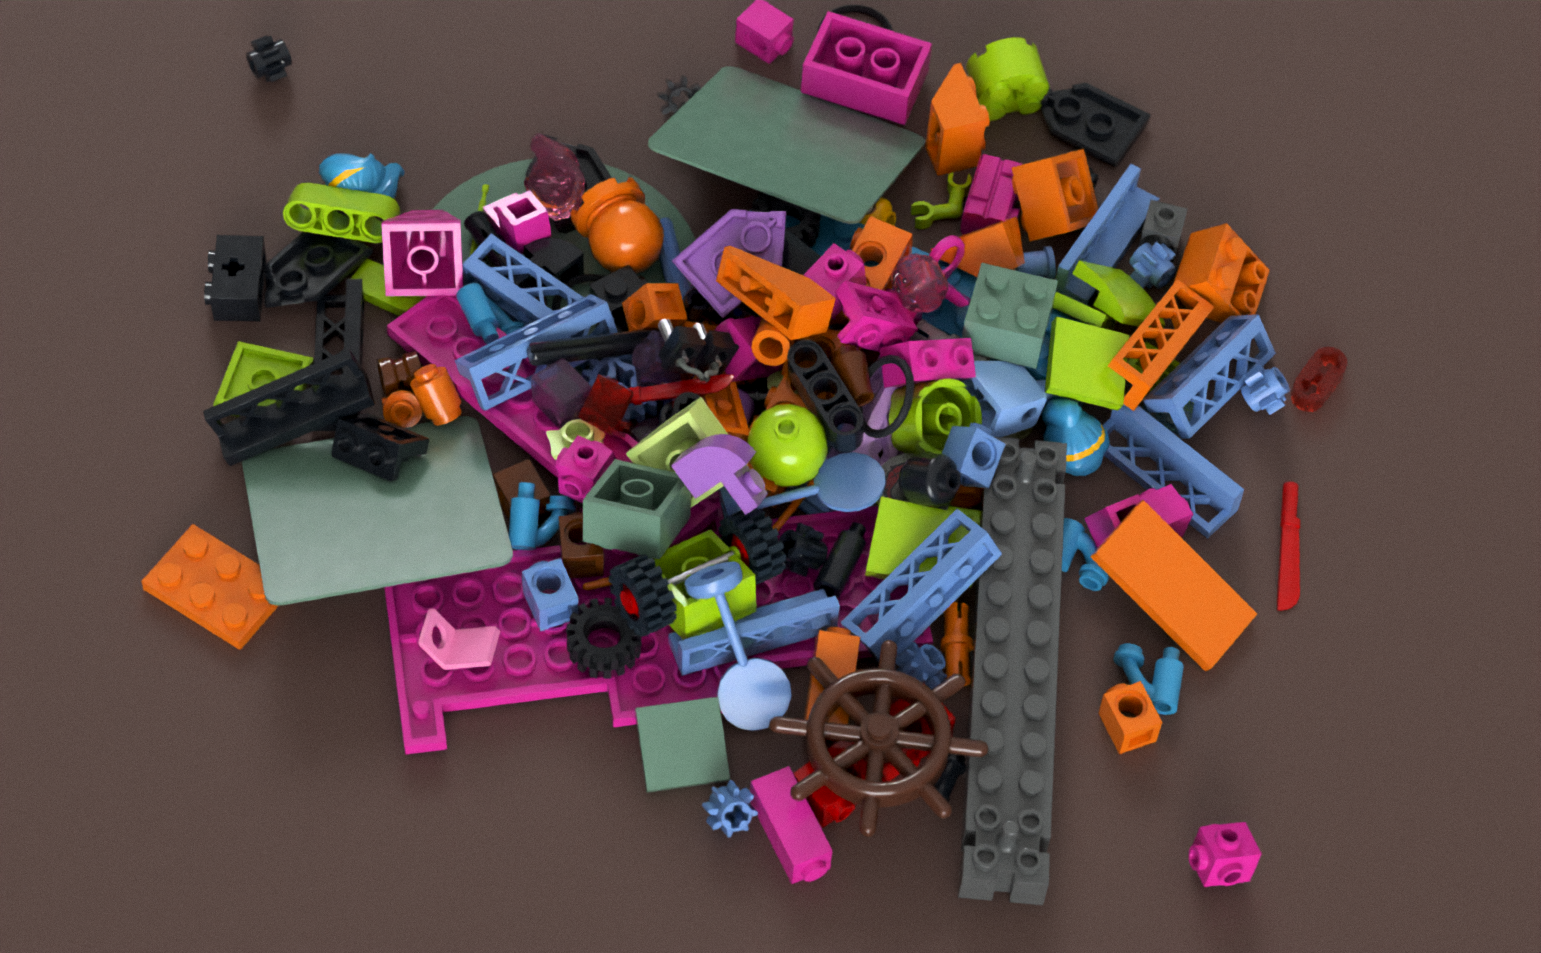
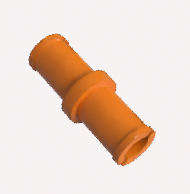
M953 602L943 612L944 637L940 641L942 652L945 653V674L947 677L944 680L953 674H960L965 678V686L971 683L969 653L973 649V639L969 636V606L961 603L960 611H958V602Z

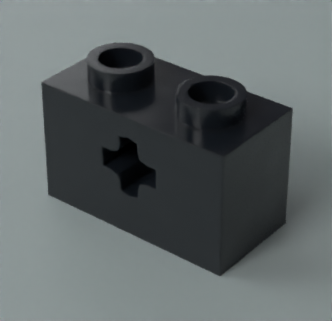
M217 235L215 250H209L208 272L213 273L212 282H205L204 288L205 305H211L214 321L261 322L265 264L267 263L264 236Z

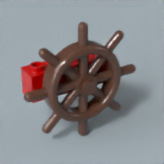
M885 640L881 644L878 668L854 671L840 678H837L819 657L810 658L807 662V668L825 689L816 699L808 720L775 716L769 722V727L774 733L806 736L807 754L810 762L793 773L798 783L791 788V797L796 801H802L806 798L822 828L834 820L836 822L843 821L854 811L855 805H862L859 831L865 837H871L876 832L879 808L902 805L918 797H921L939 818H948L952 813V807L933 785L942 775L949 754L984 757L989 750L987 743L984 741L953 737L955 716L942 702L965 686V678L962 675L953 674L931 690L924 682L895 670L897 644L893 640ZM875 694L873 713L869 714L855 697ZM892 696L900 698L891 705ZM841 706L856 725L828 722V720ZM824 739L839 741L827 749ZM930 753L929 757L922 764V766L920 768H917V766L920 764L921 759ZM899 774H901V776L903 777V778H900V779L891 781L893 778H895V777L898 776Z

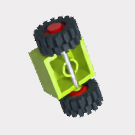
M758 507L746 515L741 510L720 521L721 526L718 527V532L722 535L720 538L710 529L668 548L660 559L648 558V555L644 554L613 567L610 570L611 575L609 576V582L613 585L610 587L611 593L616 596L614 600L615 605L620 607V615L622 619H627V626L630 630L634 629L636 635L644 637L670 625L684 640L724 627L715 597L695 599L688 595L684 585L685 580L695 572L724 562L739 563L743 574L741 582L732 590L724 593L734 622L756 612V585L783 573V570L786 568L783 562L786 561V554L781 551L784 545L782 541H778L777 535H779L777 528H772L770 517L765 518V512L762 509L758 510Z

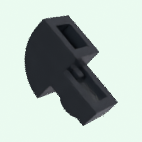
M543 238L524 246V257L562 283L572 277L584 274V253L570 242L557 238ZM530 274L513 275L514 284L521 289L537 287L536 279Z

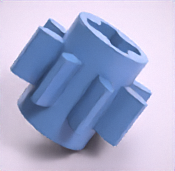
M1148 242L1144 243L1130 258L1129 264L1135 269L1130 277L1142 288L1146 286L1150 289L1153 285L1157 289L1162 288L1176 273L1177 268L1171 262L1176 254L1164 243L1160 245L1156 242L1153 246Z
M1259 364L1245 373L1247 378L1244 379L1246 385L1241 387V393L1253 411L1258 412L1259 410L1266 409L1268 414L1271 415L1285 406L1284 401L1287 400L1285 394L1290 392V387L1283 374L1276 367L1265 370Z
M912 642L896 658V664L900 666L897 671L911 675L924 682L931 690L947 677L941 671L946 665L942 653L930 644H924L919 648L915 642Z
M729 780L727 786L719 788L713 786L709 801L702 803L703 808L711 814L706 820L713 830L721 827V830L727 837H731L733 831H748V824L752 816L758 815V811L752 804H749L753 800L754 795L747 787L739 791V787L732 780Z

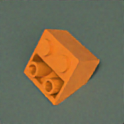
M961 63L953 65L931 101L925 149L937 176L948 174L952 171L956 172L977 167L981 152L986 147L984 133L985 127L989 126L988 111L985 105L979 104L976 97L975 82L971 76L967 77Z
M1225 223L1190 234L1174 283L1178 279L1212 304L1214 308L1207 316V319L1223 323L1229 316L1256 314L1270 270L1235 231ZM1176 296L1187 309H1194L1186 302H1184L1182 299H1180L1178 296Z

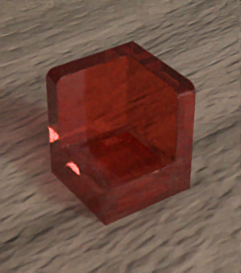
M598 374L578 418L612 436L625 438L632 423L623 419V416L634 393L632 390L618 384V380L613 377Z

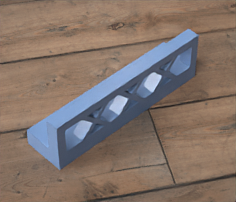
M1133 164L1129 165L1061 261L1056 275V280L1058 281L1056 291L1089 306L1099 291L1072 274L1078 261L1081 260L1116 268L1143 229L1150 201H1159L1160 199L1137 187L1141 168Z
M490 234L463 263L464 286L471 283L481 285L486 297L494 301L515 322H522L525 326L557 311L551 310L545 305L544 296L560 295L567 300V306L584 298L493 234ZM493 249L505 257L506 266L489 267L481 260ZM528 273L536 279L537 287L521 289L514 284L513 275ZM599 322L600 324L587 336L606 334L603 322ZM589 360L578 366L585 369L589 364Z
M590 294L454 361L459 374L470 380L480 408L486 411L588 361L555 363L549 367L547 365H538L533 375L524 378L516 375L522 359L528 357L527 348L531 342L573 338L572 335L578 333L577 337L587 336L590 327L601 321L607 334L617 333L618 331L608 303ZM509 366L508 371L503 370L504 368ZM494 373L504 375L505 378L500 390L487 396L481 379Z
M1259 314L1229 316L1143 399L1148 413L1169 412L1181 439H1190L1246 384L1244 382V379L1247 378L1245 373L1259 364L1264 366L1276 354ZM1253 338L1260 351L1254 358L1249 357L1251 340ZM1232 359L1237 360L1235 377L1231 379L1228 378L1229 364ZM1214 380L1216 381L1214 397L1208 400L1206 399L1208 382ZM1189 401L1194 402L1192 419L1188 421L1183 407Z
M1124 404L1118 411L1112 409L1110 419L1103 424V427L1108 435L1115 429L1127 439V447H1113L1109 444L1104 454L1107 459L1146 490L1150 488L1157 490L1165 487V481H1180L1187 488V495L1180 496L1186 499L1190 510L1193 512L1189 524L1207 539L1238 511L1244 489L1140 406H1137L1134 411ZM1135 457H1150L1157 463V471L1141 470L1135 465ZM1195 505H1210L1219 514L1208 523L1195 512Z
M956 509L840 623L845 629L850 630L853 636L860 637V642L865 645L878 663L881 644L885 640H893L897 644V658L1002 553L987 531L959 509ZM960 525L970 531L960 542L948 544L949 536ZM938 556L937 564L930 571L919 572V565L926 558ZM908 585V592L900 600L890 601V593L898 586ZM879 614L878 622L867 633L858 627L868 615Z
M821 589L757 608L756 612L735 621L746 656H752L817 637L819 630L826 631L828 627H838L840 605L836 595L827 597L825 590ZM725 626L715 631L684 640L676 632L668 634V642L681 676L736 660Z

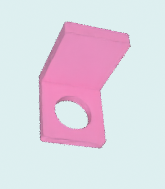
M428 609L418 644L444 670L490 666L500 630L496 626L455 630L435 609ZM435 625L441 632V644L438 648H436L432 640V631Z

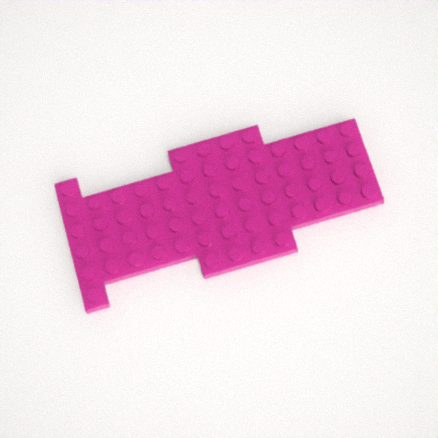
M716 491L706 499L718 508V518L697 535L711 529L719 538L722 537L718 532V527L721 526L720 521L724 517L718 491ZM878 506L867 507L861 511L853 512L833 511L792 516L778 531L779 535H777V538L779 540L785 531H796L798 523L810 526L814 530L824 533L821 541L827 545L828 556L840 531L849 530L853 522L860 523L866 528L863 536L866 541V547L841 596L837 599L840 605L838 627L841 628L844 627L840 622L884 580L865 576ZM583 507L579 508V512H583ZM779 518L771 519V520H772V525H771V526H773L774 523H775ZM581 542V543H575V544L583 545V544H586L587 542ZM560 545L536 548V550L513 551L512 560L501 567L384 587L405 755L447 749L443 712L608 691L613 728L637 725L635 708L717 697V689L721 677L730 666L737 663V660L681 676L668 642V634L675 631L668 625L642 637L639 659L635 658V665L631 669L625 665V674L618 676L616 671L612 670L611 678L604 679L603 671H598L597 678L590 677L589 668L582 673L577 669V662L574 664L571 662L569 652H567V623L540 632L522 590V571L537 562H550L561 558ZM603 548L604 576L570 579L579 598V606L584 603L589 609L590 600L595 598L598 599L599 605H604L606 597L612 598V606L616 607L614 602L616 596L611 593L610 589L613 585L585 591L583 584L609 577L611 575L610 570L613 567L639 555L618 549ZM822 566L817 570L808 569L806 577L792 573L785 568L783 573L756 585L757 608L816 591L813 583ZM908 585L898 586L890 593V601L900 600L908 592ZM546 589L541 592L545 594H552L556 591L553 589ZM428 609H435L455 630L496 626L500 630V635L491 665L444 670L418 644ZM879 614L868 615L858 627L867 633L878 622ZM435 625L432 631V640L436 648H438L441 644V632ZM930 626L913 641L919 648L924 644L933 646ZM601 628L592 631L588 640L596 647L609 648L618 644L620 636L618 632L612 629ZM816 637L748 656L747 659L757 657L770 660L782 669L807 666L808 660L813 657ZM860 642L857 659L873 657L865 645Z

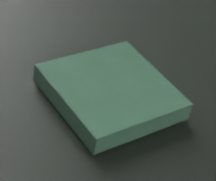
M718 697L635 708L646 793L727 782L730 780Z

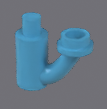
M477 283L463 286L456 294V298L474 335L482 336L486 344L499 338L496 331L497 327L508 335L525 326L522 322H513L494 301L486 297L481 285Z
M519 483L518 497L511 499L509 539L512 549L536 550V547H540L548 542L559 529L558 516H567L576 512L574 499L567 496H550V502L546 504V511L552 513L545 523L538 528L540 500L534 499L535 484Z
M1064 518L1062 572L1068 571L1077 549L1080 550L1086 564L1082 565L1079 570V582L1087 589L1099 591L1102 586L1107 584L1109 575L1090 557L1097 550V547L1092 538L1085 533V528L1081 523L1070 518Z
M1131 643L1121 644L1114 653L1113 660L1118 666L1123 668L1129 683L1142 682L1158 714L1171 715L1176 713L1184 665L1179 661L1180 651L1174 647L1164 648L1163 657L1155 662L1152 684H1150L1139 669L1144 665L1145 659L1141 647Z

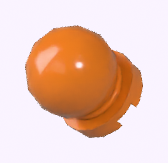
M628 177L627 182L618 183L615 178H610L596 184L581 196L584 203L578 211L572 209L571 220L575 228L584 238H588L593 257L611 273L630 265L637 274L646 271L659 259L664 243V230L660 218L645 204V194L633 178Z

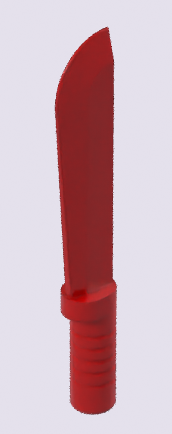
M734 374L709 376L710 380L707 382L696 378L647 387L636 386L595 393L593 395L594 405L596 409L631 403L635 406L642 405L643 402L676 398L685 392H693L698 395L712 394L729 386L733 381Z
M1285 482L1282 489L1281 540L1277 588V610L1279 611L1294 607L1300 597L1299 529L1301 520L1297 518L1299 486L1295 482Z

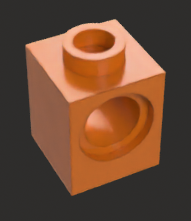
M646 283L622 302L629 331L658 328V323L662 319H669L673 328L680 326L687 320L678 283Z
M1141 681L1128 686L1125 683L1115 685L1103 694L1098 714L1119 755L1157 742L1162 720ZM1128 711L1136 717H1126L1121 712Z

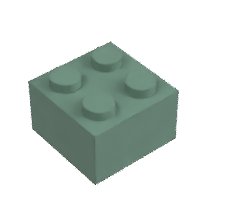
M981 263L962 333V338H971L973 354L1036 369L1051 317L1058 281Z
M615 459L583 499V542L596 544L604 549H618L635 553L639 556L645 554L648 555V558L660 559L690 519L691 492L676 472Z

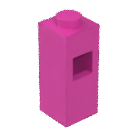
M788 766L752 780L750 792L754 795V798L750 803L758 811L757 817L791 884L802 880L811 882L822 877L830 869L833 850L806 798L802 801H796L791 797L790 790L798 782Z

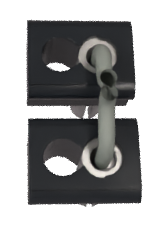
M669 319L659 321L658 328L665 341L664 346L659 352V357L662 361L661 368L666 371L688 372L698 376L700 381L707 382L710 380L709 376L723 374L739 349V345L734 343L728 332L709 330L707 333L702 323L694 324L693 328L675 326L673 328Z

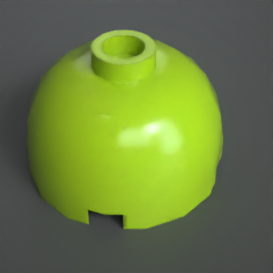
M794 404L776 405L763 411L753 422L747 439V443L756 451L749 461L753 469L762 478L764 476L768 480L774 481L775 485L781 487L800 486L812 480L819 473V468L823 465L824 460L826 461L828 455L827 436L820 420L807 408Z

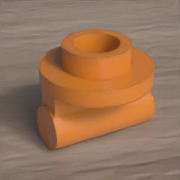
M400 390L393 392L386 398H382L383 416L386 421L403 428L413 427L420 421L423 411L414 393Z

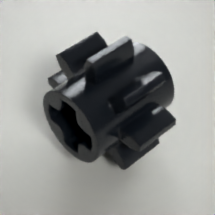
M267 35L251 41L254 50L247 52L246 58L253 75L257 79L265 76L266 81L271 83L286 77L287 73L284 68L292 65V59L282 39L273 41L272 36Z
M685 75L681 76L680 83H673L667 78L665 80L668 85L666 92L657 93V96L667 103L662 106L660 111L663 115L671 110L675 114L687 101H683L680 107H677L672 97L679 96L681 90H683L690 99L701 89L700 85L696 83L688 87Z
M802 523L797 524L796 531H785L778 541H782L784 545L781 551L786 554V561H783L786 569L803 577L807 576L808 569H819L824 564L828 551L827 545L821 541L824 533Z

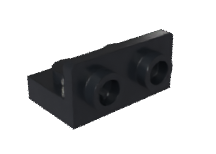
M366 413L338 418L331 454L336 459L388 481H394L398 479L401 461H408L410 457L427 454L429 438Z

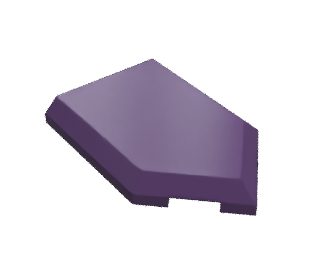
M730 209L676 256L672 262L711 307L724 318L742 302L716 282L724 247H735L782 267L786 211L751 212Z

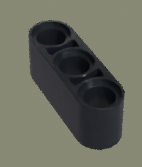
M803 339L795 342L788 350L787 357L788 375L791 383L808 410L820 420L825 429L829 444L840 452L854 451L861 445L864 435L863 414L823 349L812 340ZM802 361H811L814 363V365L809 368L799 367L797 364ZM822 392H830L835 395L828 400L817 397ZM846 423L853 425L855 428L844 432L836 427Z

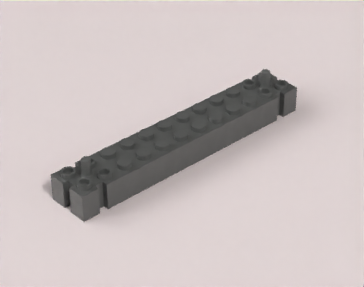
M994 437L1005 443V447L989 488H983L980 527L988 532L1002 555L976 579L967 739L984 741L987 743L989 750L984 757L966 756L961 851H963L959 871L958 898L992 901L994 891L1009 892V902L1043 905L1049 886L1050 853H1047L1051 838L1065 503V484H1063L1066 472L1067 443L1035 440L1034 448L1031 449L1020 448L1019 439Z

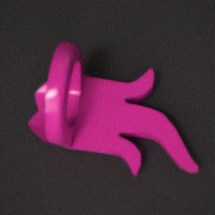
M951 235L938 242L927 260L916 263L912 270L915 276H919L920 279H923L944 298L962 308L968 306L971 299L946 280L961 262L965 252V244L958 236ZM956 246L957 254L953 262L941 272H936L935 270L941 256L946 250Z

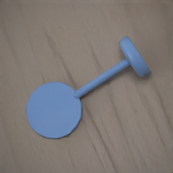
M855 452L841 453L827 459L819 468V473L814 477V485L765 497L758 506V510L817 495L821 503L833 510L842 512L861 511L872 506L883 495L886 487L885 471L878 461L868 455ZM724 486L720 488L718 496L723 517L725 518L741 511V508Z
M737 562L718 563L690 575L685 580L684 585L688 595L695 599L715 597L737 663L730 666L720 679L717 689L720 710L726 720L738 728L750 731L766 729L769 727V722L773 717L783 716L788 710L792 696L790 681L782 668L772 661L757 657L747 659L724 594L741 582L742 570Z

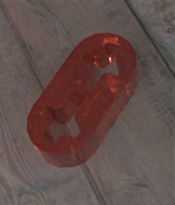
M1323 347L1314 353L1296 377L1291 390V401L1298 409L1305 412H1313L1319 410L1325 404L1344 376L1347 367L1345 354L1334 347ZM1328 363L1333 364L1334 367H1330L1326 374L1321 372L1322 366H1326ZM1312 384L1317 386L1315 393L1313 392L1309 396L1303 393V391H1308Z

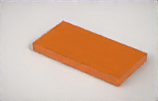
M1144 500L1136 504L1090 556L1205 672L1218 662L1257 615Z

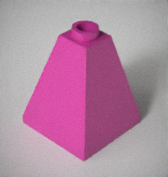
M411 210L382 221L386 296H449L457 294L464 286L461 220L444 210Z

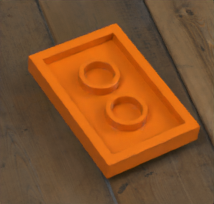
M194 524L188 528L141 581L143 590L239 650L244 647L279 606L272 605L265 599L259 564Z

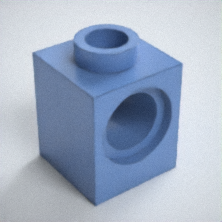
M970 423L969 427L952 426L942 454L950 457L956 464L961 477V485L965 487L989 488L1005 443L992 436L993 431L990 428L978 423Z
M561 558L550 562L540 561L522 571L523 594L540 632L570 622V616L573 612L578 614L579 598ZM546 589H553L556 592L552 594H545L541 591Z

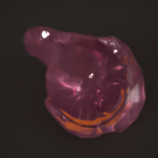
M537 133L532 138L530 145L531 151L536 154L537 162L533 165L529 178L524 180L526 192L530 190L548 211V216L554 221L567 219L571 216L572 209L578 211L583 202L581 196L585 191L584 174L579 169L580 164L574 152L563 144Z

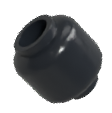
M914 454L902 466L898 477L900 489L910 503L924 506L940 507L949 504L954 499L961 484V477L956 464L950 457L944 454Z

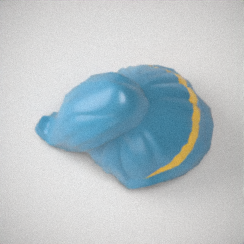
M336 153L325 158L319 165V174L327 186L383 194L393 199L397 193L399 177L405 174L404 169L397 163H390L384 167L382 163L375 159L372 153L365 158L352 154Z
M1057 397L1048 401L1041 413L1042 420L1047 426L1043 435L1044 441L1067 443L1066 473L1074 476H1086L1095 472L1102 464V459L1110 444L1106 429L1096 418L1083 411L1078 402L1073 399Z

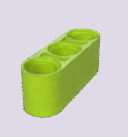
M301 183L293 189L284 207L283 217L287 225L298 231L371 243H382V221L377 220L374 216L387 220L400 215L401 212L397 201L387 195L315 183ZM299 204L305 205L309 209H305L301 207ZM337 210L343 211L347 215H342Z

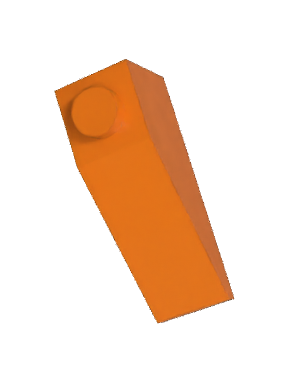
M724 247L716 282L790 340L827 332L836 300L834 296L808 277L735 247Z

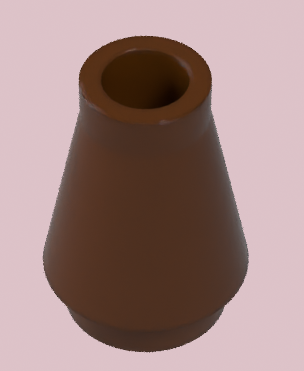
M855 345L842 346L832 352L829 360L858 407L870 403L874 399V393L871 388L866 354Z

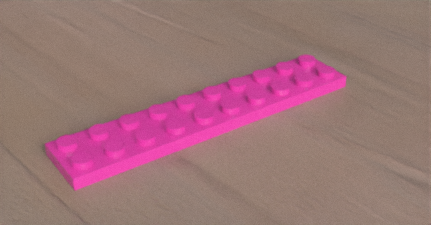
M456 295L427 296L387 325V334L392 340L407 352L416 351L419 361L423 366L435 364L436 367H445L460 397L557 478L558 470L555 469L556 459L551 455V446L546 431L559 430L567 422L575 419H582L597 424L599 430L605 433L603 444L613 450L614 460L632 463L626 453L638 442L558 376L486 411L482 410L470 380L459 374L454 360L487 344L482 336L474 335ZM497 327L496 331L499 338L507 335ZM528 357L524 358L516 375L527 378L534 374L537 366L531 365ZM509 366L504 368L503 370L508 371ZM494 373L481 379L487 396L500 390L505 378L504 375ZM706 498L691 507L690 519L668 548L697 535L718 518V508Z

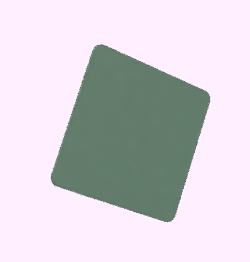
M726 66L720 69L648 139L647 145L654 152L843 223L857 224L861 222L925 145V139L917 133L836 103L801 93L798 89L744 69Z
M461 416L444 425L435 426L431 421L405 428L429 438L427 454L410 457L408 461H401L398 479L394 481H388L332 457L331 452L334 438L273 448L242 461L266 601L272 605H287L496 568L508 564L513 558V550L478 421L469 416Z

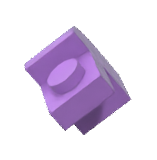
M727 434L708 436L681 453L671 465L695 499L721 482L745 515L757 508L768 494L760 474L747 466V463L755 455L756 451L751 445L736 436Z

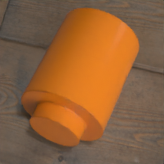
M762 318L751 344L752 353L759 362L765 365H781L788 359V350L795 343V340H790Z

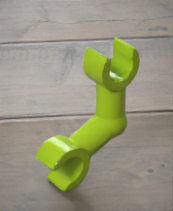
M952 171L949 174L947 191L950 196L946 204L932 206L925 201L913 203L911 205V215H926L915 218V228L926 229L935 220L960 217L963 213L964 197L969 194L972 185L971 175L968 174L965 184L958 185L953 182L954 172Z

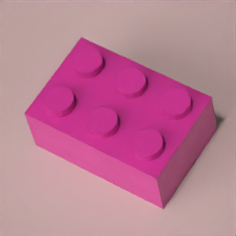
M828 11L803 63L801 93L905 125L929 72L932 43Z

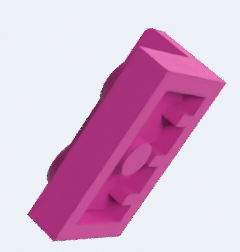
M844 281L835 290L843 305L842 310L844 314L851 320L838 334L841 343L880 352L879 348L906 342L918 330L899 294L849 281Z

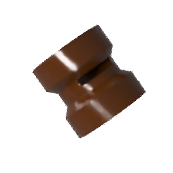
M416 351L403 353L402 357L392 359L389 356L377 359L379 378L385 397L403 388L413 391L410 383L415 378L414 373L421 368Z

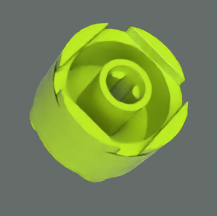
M1020 37L997 40L985 46L986 53L977 57L975 52L968 59L966 64L968 77L971 76L975 82L977 100L980 105H985L989 121L998 120L1006 113L1020 111L1021 114L1028 115L1041 108L1040 101L1047 94L1049 83L1037 47L1033 42L1032 46L1027 45L1026 39Z
M939 379L914 384V397L909 413L901 426L891 434L894 448L909 454H942L952 426L969 427L970 423L982 425L981 407L976 396H971L964 387L966 385L955 379ZM906 386L897 388L891 395L889 425L894 422L903 406Z

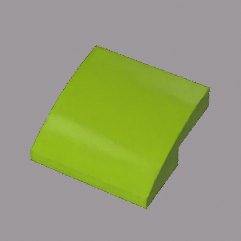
M1079 260L1072 273L1100 291L1093 306L1122 324L1139 327L1156 306L1148 293L1121 269ZM1159 318L1162 328L1164 329L1165 322L1163 318Z

